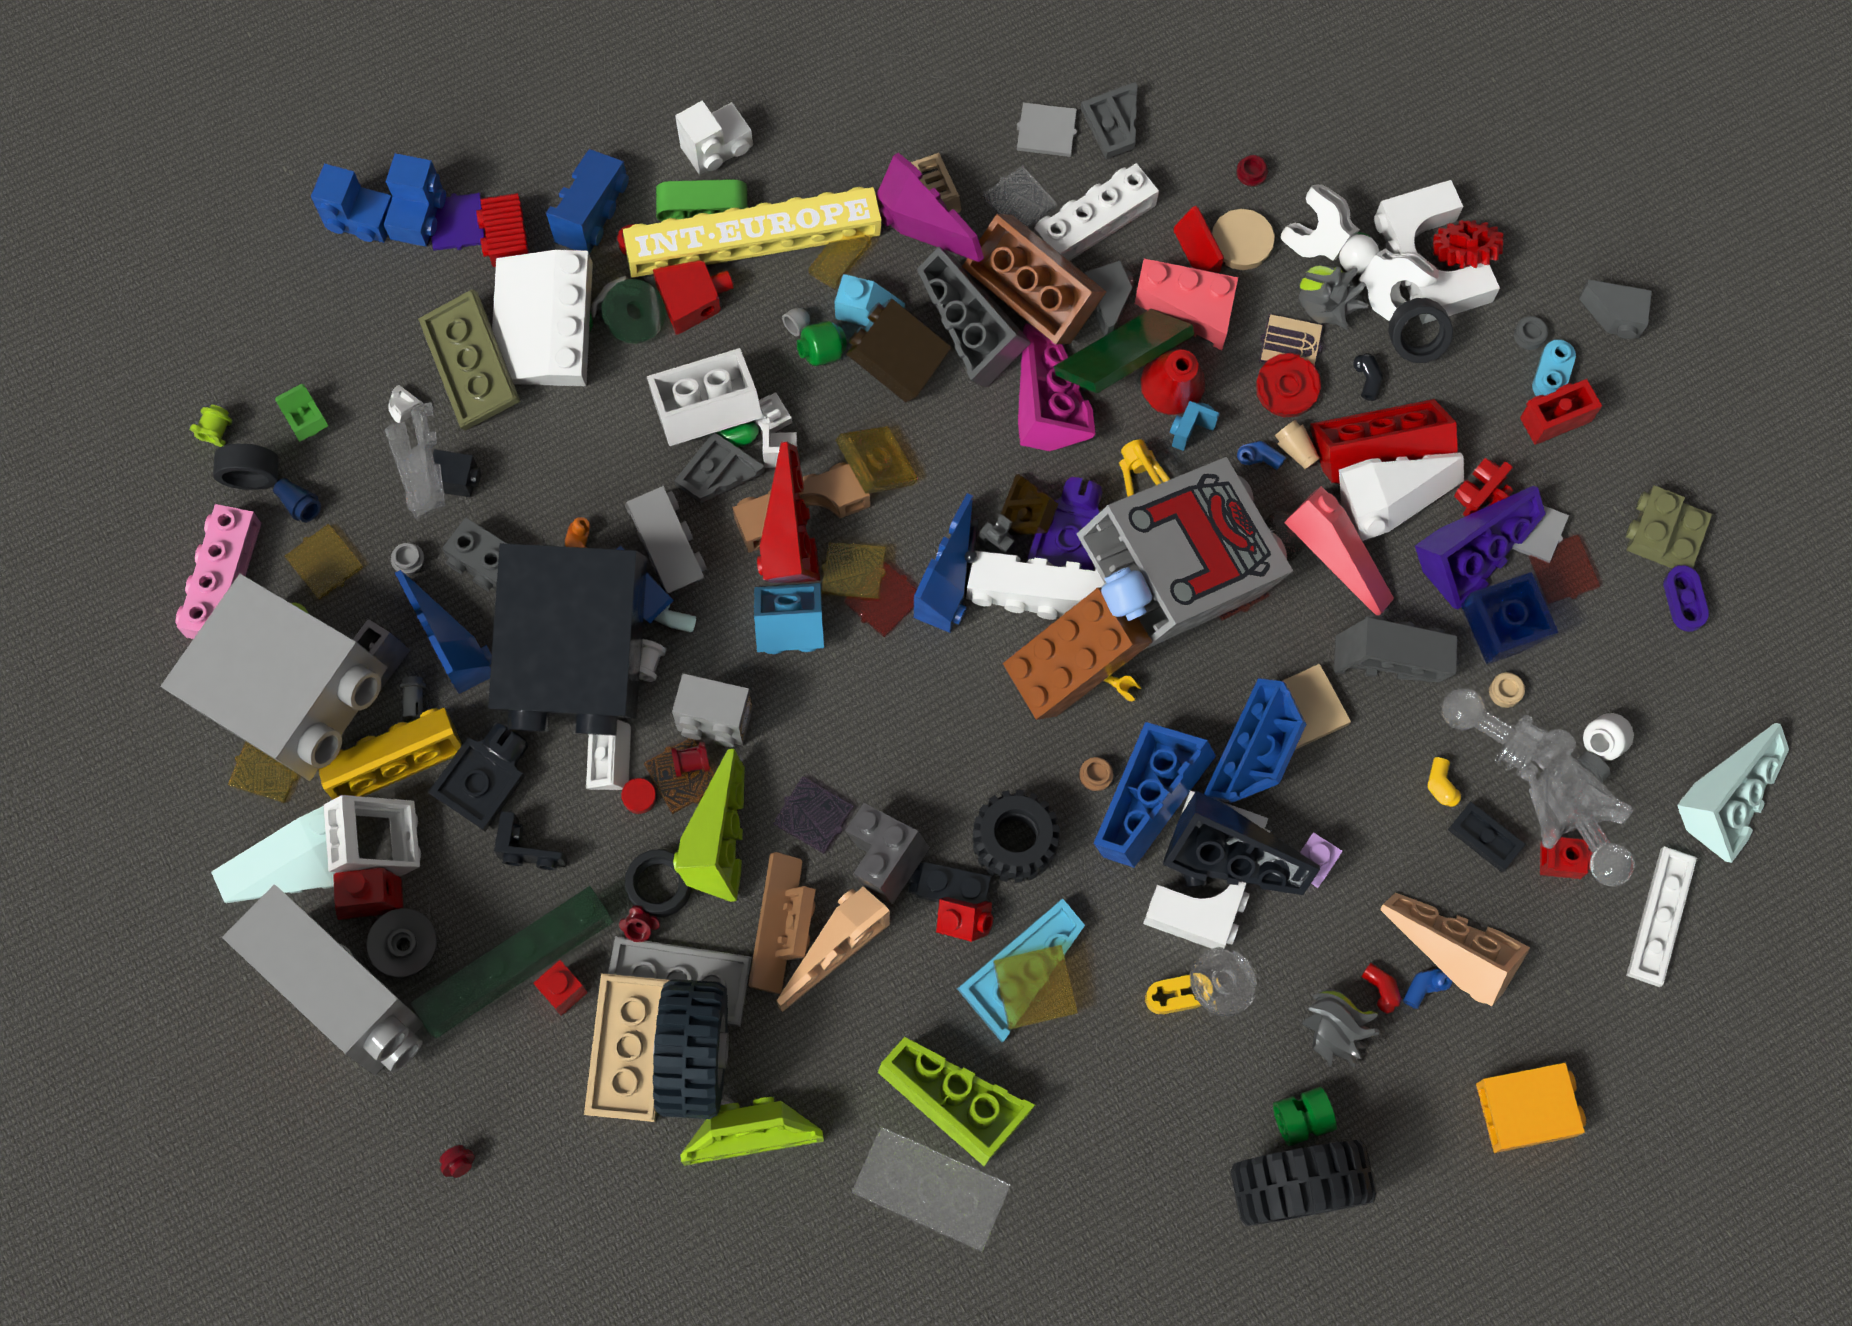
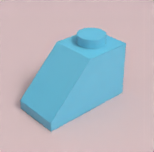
M843 274L835 299V318L867 326L870 321L867 315L878 302L882 305L892 298L904 309L905 303L874 281Z

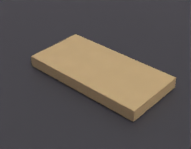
M601 973L584 1115L656 1122L657 1112L654 1108L653 1099L654 1037L661 990L664 983L670 980Z

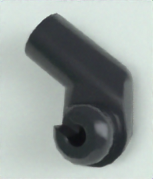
M1369 353L1357 355L1353 362L1354 368L1357 372H1363L1366 377L1361 397L1368 401H1375L1383 380V372L1373 355Z

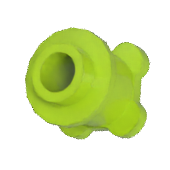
M210 405L209 408L203 407L201 409L203 415L198 425L192 424L189 430L194 432V437L201 441L209 442L219 447L224 446L226 442L221 438L226 427L232 425L233 422L228 417L229 412L217 405Z

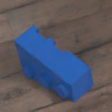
M591 149L587 151L572 173V178L575 180L570 189L563 187L560 191L559 197L563 199L558 207L550 206L546 212L554 242L573 250L588 251L589 255L594 245L598 246L601 242L604 232L603 226L607 219L613 217L616 209V199L619 193H623L626 190L629 181L624 161Z

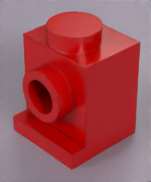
M1549 834L1540 843V875L1581 879L1588 874V870H1592L1594 867L1595 851L1594 849H1588V840L1556 837V835ZM1566 851L1574 852V860H1570L1566 856Z

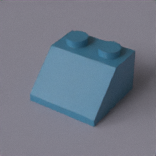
M820 583L754 587V621L757 652L778 654L786 650L811 652L817 648H824Z

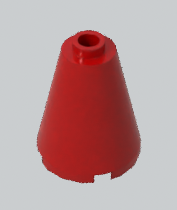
M1187 350L1165 352L1147 363L1141 377V392L1144 398H1146L1153 409L1166 415L1183 414L1189 401L1194 403L1200 401L1205 389L1204 373L1194 354Z

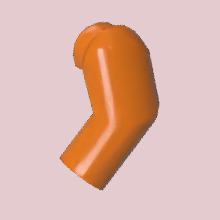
M578 517L570 523L565 538L566 547L587 548L586 543L591 527L590 522L586 518Z

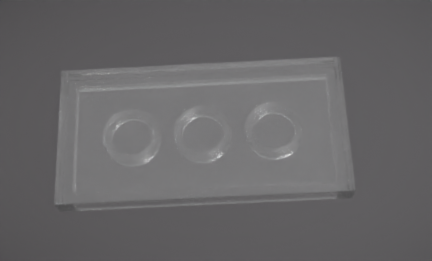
M880 1127L852 1190V1194L983 1252L1011 1185Z

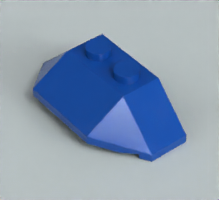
M1258 678L1204 795L1218 801L1233 803L1280 783L1307 725L1284 681Z

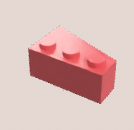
M1144 258L1134 304L1147 311L1153 309L1192 324L1194 329L1193 336L1199 335L1214 343L1213 346L1222 351L1228 331L1238 277Z

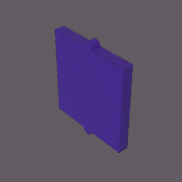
M453 193L451 197H446L444 207L442 209L438 208L435 215L437 218V229L435 235L431 236L433 251L451 248L462 250L463 247L481 245L480 238H484L485 235L484 229H479L476 210L482 209L480 193L459 196Z

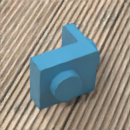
M1189 401L1183 417L1177 415L1172 424L1170 433L1175 435L1172 447L1184 451L1195 424L1209 430H1214L1219 413L1214 411L1208 404Z

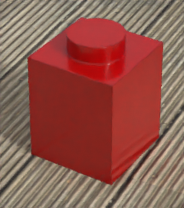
M561 960L533 982L561 1016L588 993Z

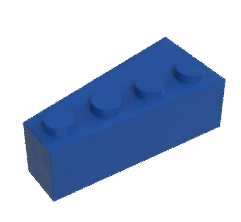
M1145 722L1093 843L1103 858L1133 868L1137 865L1216 757L1208 740Z

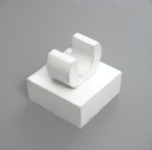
M776 392L759 400L763 418L753 421L758 426L762 435L763 424L769 423L770 432L775 433L792 423V417Z

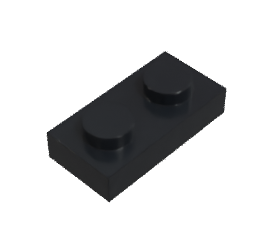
M1471 801L1448 828V831L1502 873L1526 845Z

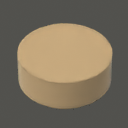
M1509 672L1497 675L1489 687V695L1492 701L1498 706L1505 708L1518 704L1525 693V686L1521 678Z

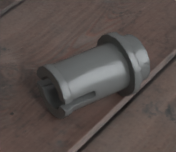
M422 677L402 678V684L399 685V689L403 693L402 719L409 720V717H411V720H417L424 712L423 690L426 689V684L423 683Z

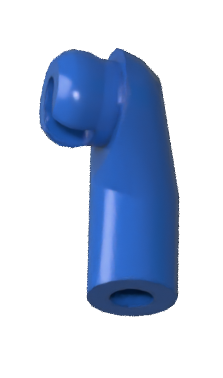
M1441 969L1419 972L1415 975L1403 1002L1412 1008L1418 1009L1425 994L1449 989L1452 985V980Z

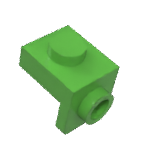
M300 384L275 398L299 442L316 435L319 431L328 427L327 422L304 384Z

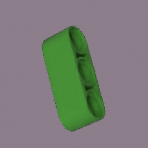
M740 180L668 181L656 186V217L661 222L669 218L678 220L691 218L699 213H721L730 208H748L747 185Z

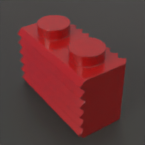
M514 193L481 198L482 209L476 210L479 229L485 228L486 237L480 238L483 257L489 256L492 267L496 268V258L529 254L519 194Z

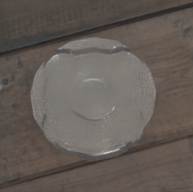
M1216 947L1205 951L1193 962L1190 971L1191 989L1196 1000L1205 1010L1217 1016L1231 1017L1240 1014L1253 1003L1255 998L1254 987L1257 986L1256 976L1250 963L1240 953Z

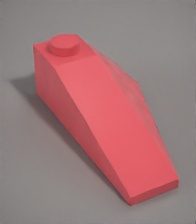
M1320 486L1310 494L1284 523L1375 615L1379 616L1393 601L1394 597L1345 509L1332 494Z

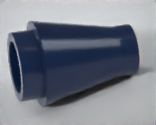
M282 478L275 484L273 488L274 494L279 497L294 520L307 523L319 514L321 503L318 501L316 494L292 483L287 478Z

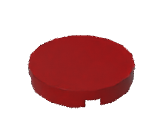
M1294 353L1278 354L1268 359L1260 369L1256 380V393L1262 406L1272 414L1284 418L1297 417L1308 412L1316 403L1321 389L1320 375L1314 364Z

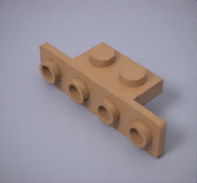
M778 852L770 854L749 978L750 988L773 994L781 993L786 961L804 958L805 952L809 947L810 936L808 933L811 917L815 911L814 896L816 889L805 886L799 887L803 863L799 858Z

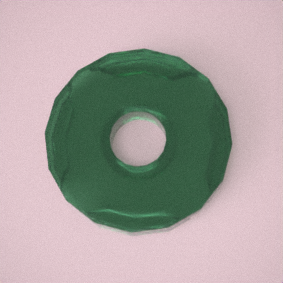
M627 279L618 282L606 293L602 303V318L605 325L608 324V327L612 330L611 333L616 338L626 343L640 344L652 339L662 329L666 319L665 304L660 293L652 285L642 280ZM628 304H634L639 308L641 312L640 319H633L628 315Z

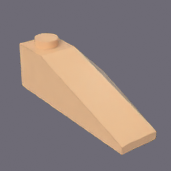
M862 887L857 892L851 889L838 900L840 905L835 909L776 1000L782 1012L890 925L889 909L865 887Z
M1398 893L1393 894L1381 907V911L1461 990L1469 993L1474 1000L1487 1003L1490 1006H1493L1505 992L1530 947L1491 927H1487L1486 932L1468 926V919L1458 915L1456 919L1440 916L1435 907Z

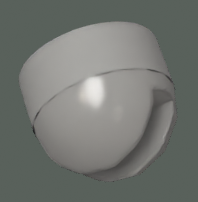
M793 308L782 316V320L792 335L799 336L802 329L809 325L810 316L803 308Z

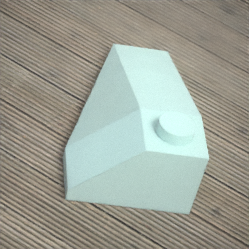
M1772 724L1695 782L1677 805L1686 830L1726 862L1732 863L1748 842L1753 831L1751 827H1748L1754 812L1761 813L1765 805L1762 798L1766 785L1774 784L1789 751L1781 724Z
M324 806L297 818L213 870L211 873L224 902L231 903L261 898L273 885H276L283 893L290 892L291 894L307 889L334 887L333 874L338 872H329Z

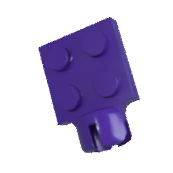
M1071 477L1067 479L1061 497L1058 500H1054L1058 503L1053 523L1048 533L1035 534L1028 560L1034 558L1047 559L1048 562L1057 567L1066 566L1067 561L1081 563V569L1094 571L1095 566L1078 538L1077 533L1100 513L1098 508L1103 492L1099 484L1089 480L1085 495L1083 496L1080 495L1083 478Z

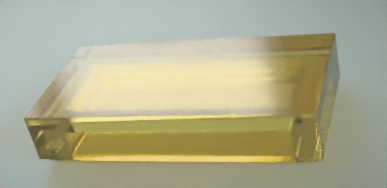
M855 229L856 234L853 236H844L843 234L840 240L830 241L808 268L809 274L835 290L841 282L843 274L847 275L871 245V238Z

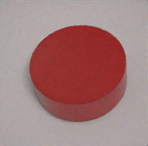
M636 778L624 785L621 798L628 811L635 814H643L650 811L655 805L656 792L649 781Z

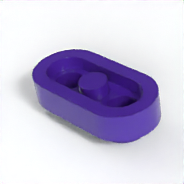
M1676 566L1664 579L1665 594L1674 624L1683 631L1693 632L1701 628L1707 621L1709 616L1708 606L1698 573L1689 566ZM1675 582H1681L1685 589H1679ZM1684 612L1690 613L1693 620L1686 619Z

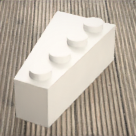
M975 551L978 558L972 563L966 599H971L974 604L980 606L995 604L1004 606L1010 612L1022 613L1029 611L1037 613L1041 618L1054 620L1056 617L1060 618L1096 588L1102 587L1105 583L1097 569L1095 571L1081 569V563L1067 561L1066 566L1057 567L1053 566L1047 559L1042 558L1029 559L1027 563L1020 562L1021 559L1016 555Z

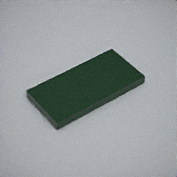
M1149 309L1054 366L1056 376L1099 393L1194 335L1193 325Z

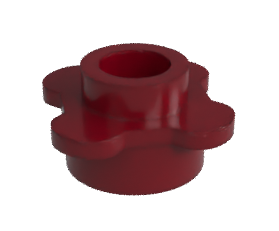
M632 906L629 910L630 914L620 920L619 927L631 941H648L651 932L659 928L660 920L656 916H650L644 912L641 906Z

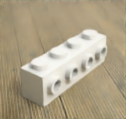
M1137 163L1128 169L1125 167L1121 168L1106 183L1102 185L1100 183L1096 184L1079 200L1067 202L1060 212L1052 217H1043L1035 225L1034 233L1070 261L1154 208L1157 203L1159 190Z

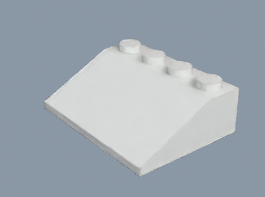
M551 250L496 258L492 330L514 384L586 386L593 262L588 251Z

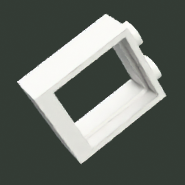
M341 795L324 804L329 872L339 873L384 868L397 876H402L420 867L421 851L417 838L418 817L415 813L414 801ZM356 815L389 818L393 860L359 858Z

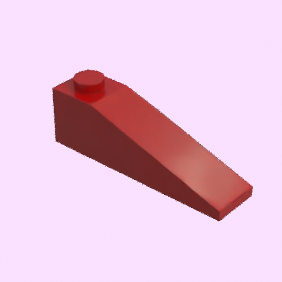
M781 442L760 542L761 556L757 557V568L759 574L763 576V580L771 583L820 581L815 538H809L806 530L807 522L811 518L809 507L806 508V504L803 499H800L799 494L804 491V482L797 447L789 442Z

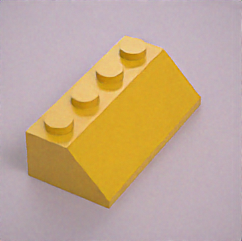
M445 707L440 710L438 708L429 709L423 712L417 720L410 723H397L391 726L387 733L377 737L367 736L359 740L356 746L345 751L340 749L336 758L329 765L318 769L321 784L332 800L341 795L364 797L453 758L462 746V743Z

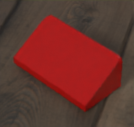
M1194 206L1175 225L1174 233L1192 268L1220 273L1224 256L1199 207Z

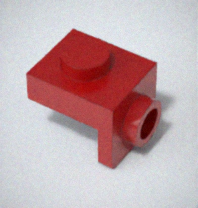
M950 897L939 899L936 933L970 942L988 936L993 925L992 903L983 901L973 904Z

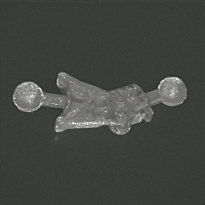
M1459 688L1450 692L1442 703L1441 712L1444 720L1452 728L1458 730H1469L1475 727L1502 743L1503 747L1497 754L1495 762L1500 764L1505 760L1507 762V770H1511L1515 766L1517 768L1516 775L1529 781L1531 786L1529 793L1541 826L1542 845L1545 848L1552 849L1561 838V835L1578 829L1592 851L1589 863L1592 876L1599 883L1609 887L1620 886L1628 881L1633 874L1635 865L1631 852L1622 845L1610 843L1598 822L1611 821L1624 824L1633 813V808L1629 804L1618 800L1589 768L1585 770L1571 755L1576 748L1574 737L1562 729H1553L1549 732L1542 727L1537 728L1532 725L1533 719L1529 715H1524L1520 718L1515 728H1512L1484 711L1483 700L1475 691ZM1535 763H1537L1539 767L1543 769L1538 779H1536L1538 768L1536 765H1534Z

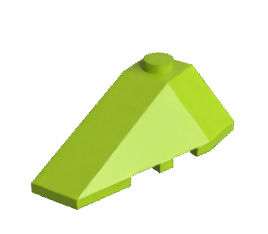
M728 749L681 836L679 850L675 852L673 859L675 871L680 874L687 886L730 902L737 901L742 860L735 859L736 841L742 840L743 829L740 828L737 809H742L744 805L745 767L735 749Z

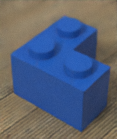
M395 153L386 178V183L392 194V200L384 227L390 240L427 247L430 236L435 235L437 229V218L435 215L438 208L442 209L444 207L446 191L442 188L440 176L436 173L432 160Z
M324 163L311 194V198L324 226L337 234L346 232L356 235L363 241L372 242L375 240L384 243L388 235L384 222L392 196L362 188L354 171Z

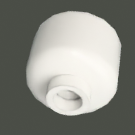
M1615 713L1599 716L1588 724L1583 734L1586 750L1596 754L1603 761L1614 760L1628 751L1634 738L1633 728L1629 721Z

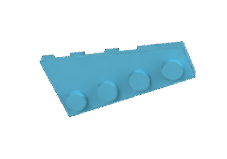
M1064 899L1058 901L957 988L1001 1042L1005 1041L1013 1026L1021 1018L1034 996L1049 978L1048 976L1085 926Z

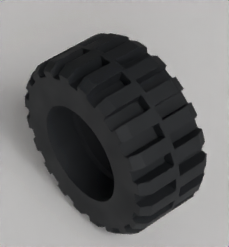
M1361 1140L1334 1142L1255 1157L1236 1162L1230 1171L1240 1220L1246 1226L1284 1221L1374 1203L1377 1195L1367 1147Z

